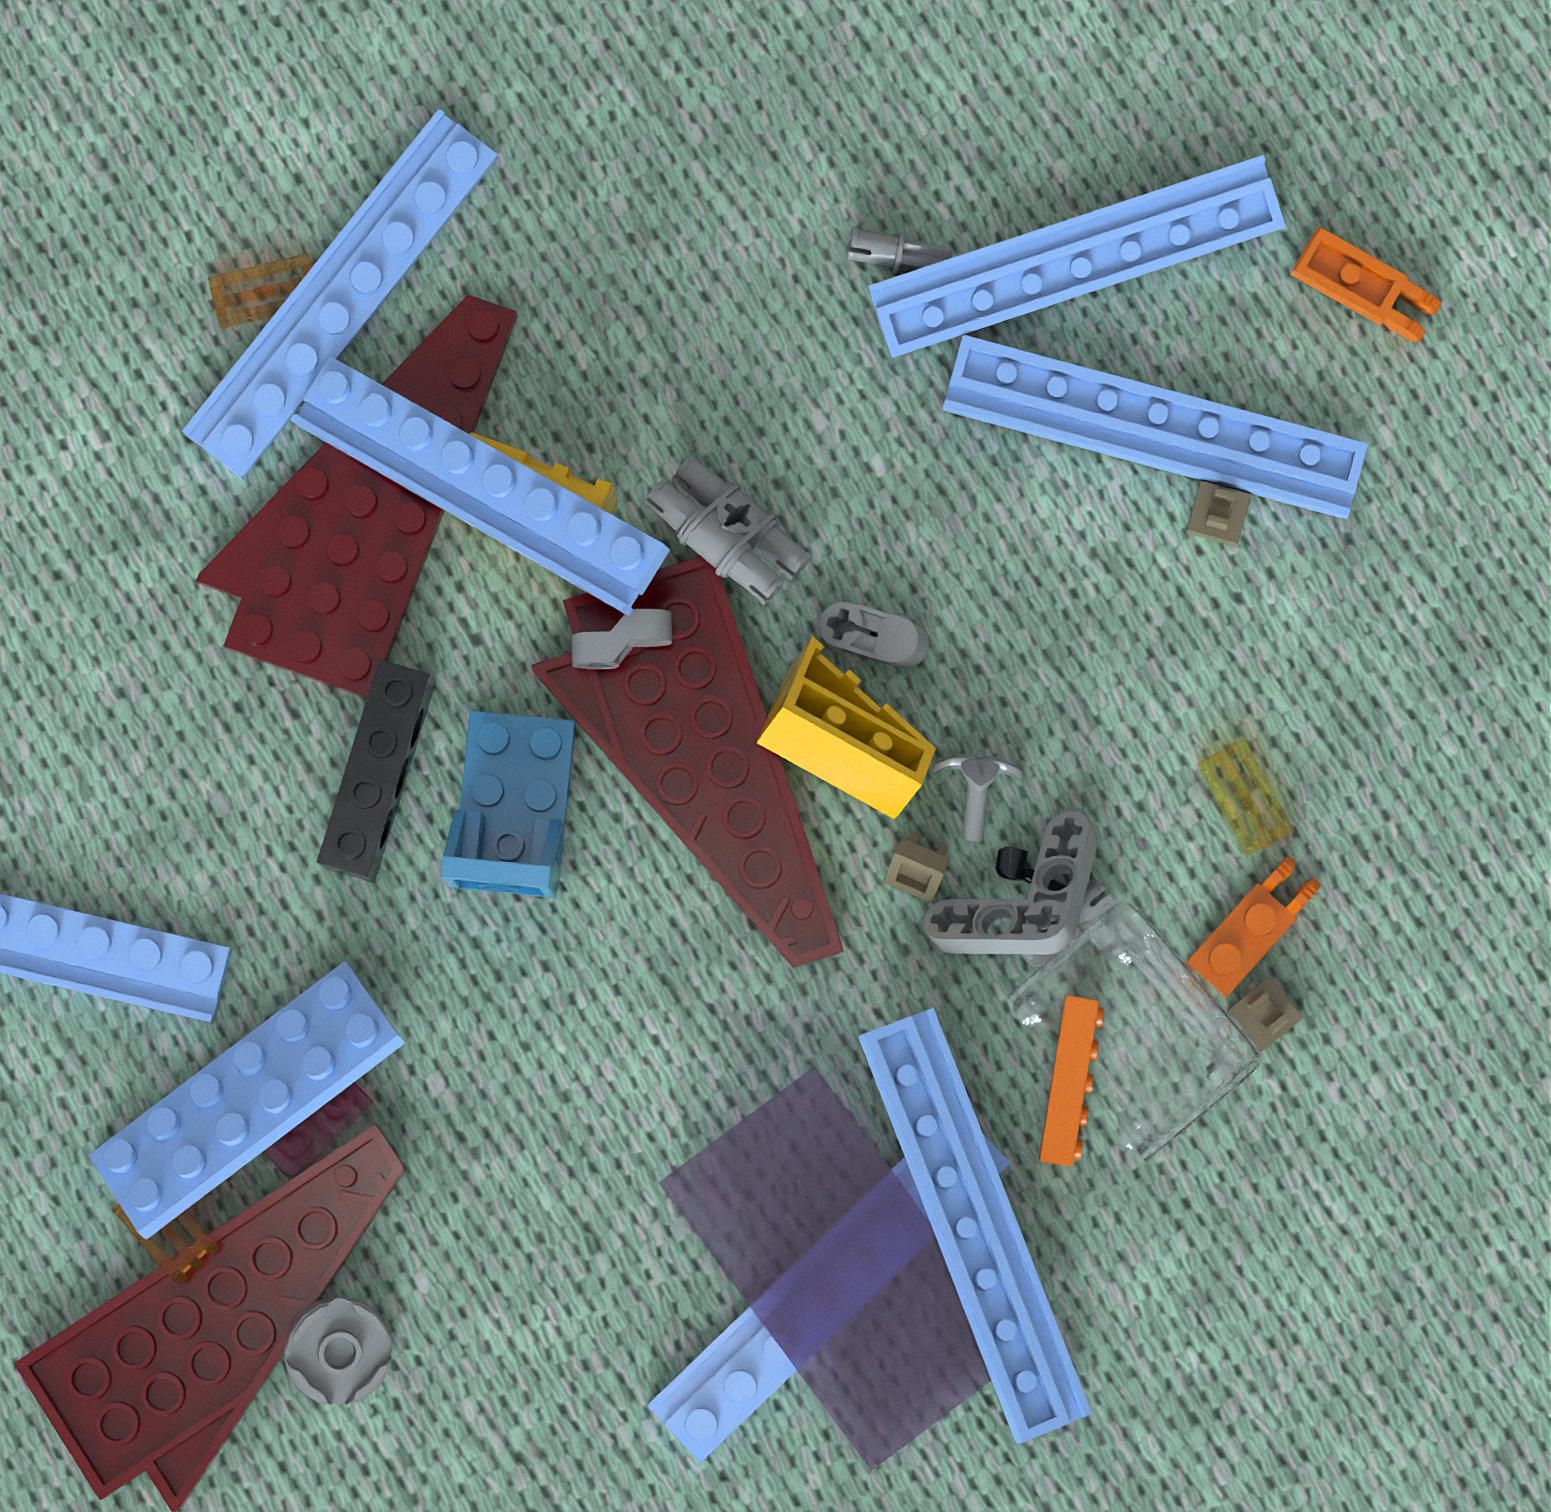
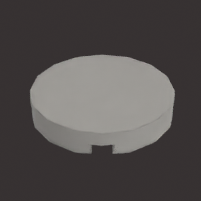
M334 1296L315 1301L298 1314L287 1331L283 1353L287 1372L303 1394L321 1404H351L363 1400L377 1390L386 1377L392 1359V1341L389 1329L373 1308L358 1299Z

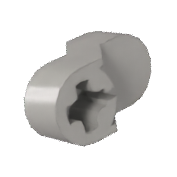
M838 601L825 609L820 618L819 630L821 637L827 644L846 653L862 656L900 668H911L918 665L925 658L929 649V638L922 626L902 616L889 614L864 605ZM871 633H877V638L871 636Z
M633 609L630 616L624 614L609 632H581L573 634L572 666L581 669H616L633 647H657L672 644V612L661 609Z

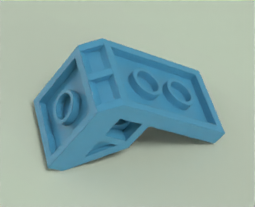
M470 711L460 809L454 811L442 859L441 878L450 888L556 898L561 871L576 729L575 720Z

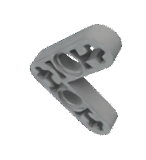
M1068 811L1055 816L1048 823L1044 831L1027 899H947L934 904L924 917L923 927L935 948L949 954L1041 955L1055 954L1066 949L1076 935L1097 849L1098 838L1087 817L1080 812ZM1062 841H1069L1067 849ZM1065 873L1072 875L1071 882L1065 888L1057 891L1048 890V885L1054 877ZM999 918L1011 919V924L1005 932L994 936L987 934L989 926ZM1052 921H1057L1058 923L1050 925ZM1047 929V932L1041 933L1040 931Z

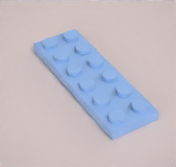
M344 961L88 1156L136 1231L147 1240L400 1048L405 1042L353 969Z

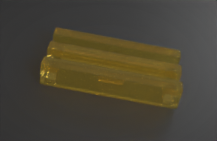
M1244 738L1196 764L1246 857L1295 831ZM1237 754L1278 827L1271 832L1230 760L1231 757ZM1220 764L1259 836L1258 839L1252 841L1213 769L1214 766Z

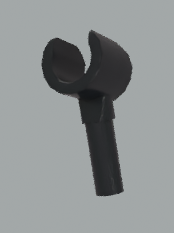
M1013 847L999 849L995 866L997 874L1004 879L1025 881L1030 884L1035 870L1025 868L1028 851ZM1052 879L1048 885V890H1061L1066 885Z

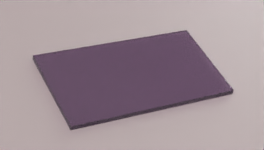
M815 1066L659 1181L667 1195L871 1471L991 1381L930 1221Z

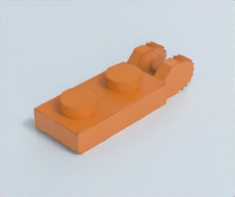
M1317 227L1290 274L1380 326L1383 323L1393 332L1409 341L1417 343L1421 341L1425 330L1416 321L1391 308L1397 297L1399 296L1404 302L1415 307L1418 311L1433 316L1434 314L1436 315L1441 306L1439 299L1409 282V277L1321 227Z
M1289 855L1285 857L1261 885L1257 883L1185 962L1224 998L1236 988L1297 920L1295 915L1322 886L1312 877L1310 881H1305L1295 892V897L1286 907L1278 902L1270 892L1280 882H1284L1294 871V866L1297 862Z

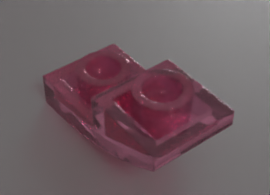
M353 1082L265 1149L263 1153L288 1180H291L303 1172L372 1105L373 1100Z

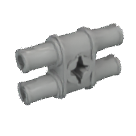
M691 455L682 463L671 481L681 486L702 505L701 507H698L693 501L684 496L666 478L662 479L652 489L648 498L644 501L646 507H650L678 532L677 538L682 546L688 545L716 569L715 574L717 576H723L724 578L730 576L756 597L763 606L777 594L786 579L776 574L754 553H759L763 558L772 563L790 581L799 575L812 557V554L806 552L778 527L779 521L776 520V515L773 513L768 515L740 491L741 486L738 483L729 482L727 484L698 461L695 455Z

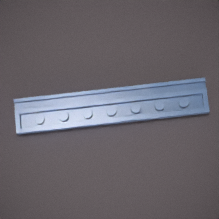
M438 109L184 427L182 433L243 480L288 424L293 413H296L303 405V397L329 356L337 360L342 356L498 159V154L460 124H456L448 118L442 110Z
M1264 155L867 286L890 358L1285 228L1275 190L1264 164Z
M967 335L962 336L942 410L1342 519H1347L1350 514L1352 500L1356 492L1368 443Z
M329 356L302 400L305 403L299 413H293L290 418L298 427L628 616L633 611L631 606L639 594L643 595L670 551L660 541Z
M0 894V973L214 1024L215 1012L220 1000L232 948Z
M934 1008L858 1036L1016 1444L1024 1443L1065 1426L1072 1421L1091 1415V1409Z
M983 1134L998 1174H1000L1011 1162ZM905 1157L647 1405L700 1463L935 1237Z

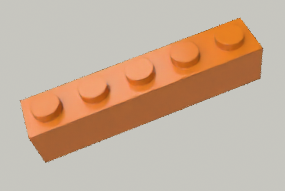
M1065 995L1039 1161L1073 1167L1074 1159L1080 1160L1083 1140H1079L1077 1137L1079 1126H1086L1088 1107L1083 1106L1084 1093L1091 1094L1094 1074L1088 1073L1090 1060L1096 1061L1099 1041L1093 1040L1095 1027L1101 1028L1104 1008L1098 1007L1099 1000Z

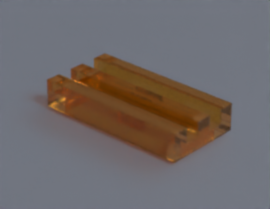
M309 253L208 277L219 327L225 329L273 317L286 299L227 313L226 307L294 291L312 268ZM302 269L303 277L223 296L222 288Z
M119 1203L112 1209L114 1214L165 1272L179 1285L188 1278L185 1273L191 1267L196 1270L204 1263L200 1258L207 1251L212 1255L219 1248L206 1231L185 1210L176 1218L196 1239V1242L191 1247L169 1223L160 1229V1232L182 1255L174 1262L152 1236L146 1240L136 1231Z

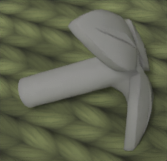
M959 754L939 761L932 768L933 774L943 770L959 769L962 770L967 780L962 839L976 842L983 841L988 786L995 780L998 773L1012 776L1020 782L1024 779V773L1008 761L991 756L982 758L975 755Z

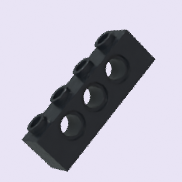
M379 659L317 859V863L324 869L375 883L436 682L429 673Z

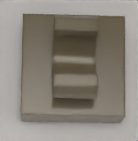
M1201 480L1186 533L1236 547L1251 494Z
M914 831L908 840L901 837L883 883L932 903L950 861V858L945 856L947 844L940 842L935 852L919 845L921 833Z
M1270 976L1227 1010L1229 1015L1260 1052L1304 1018Z

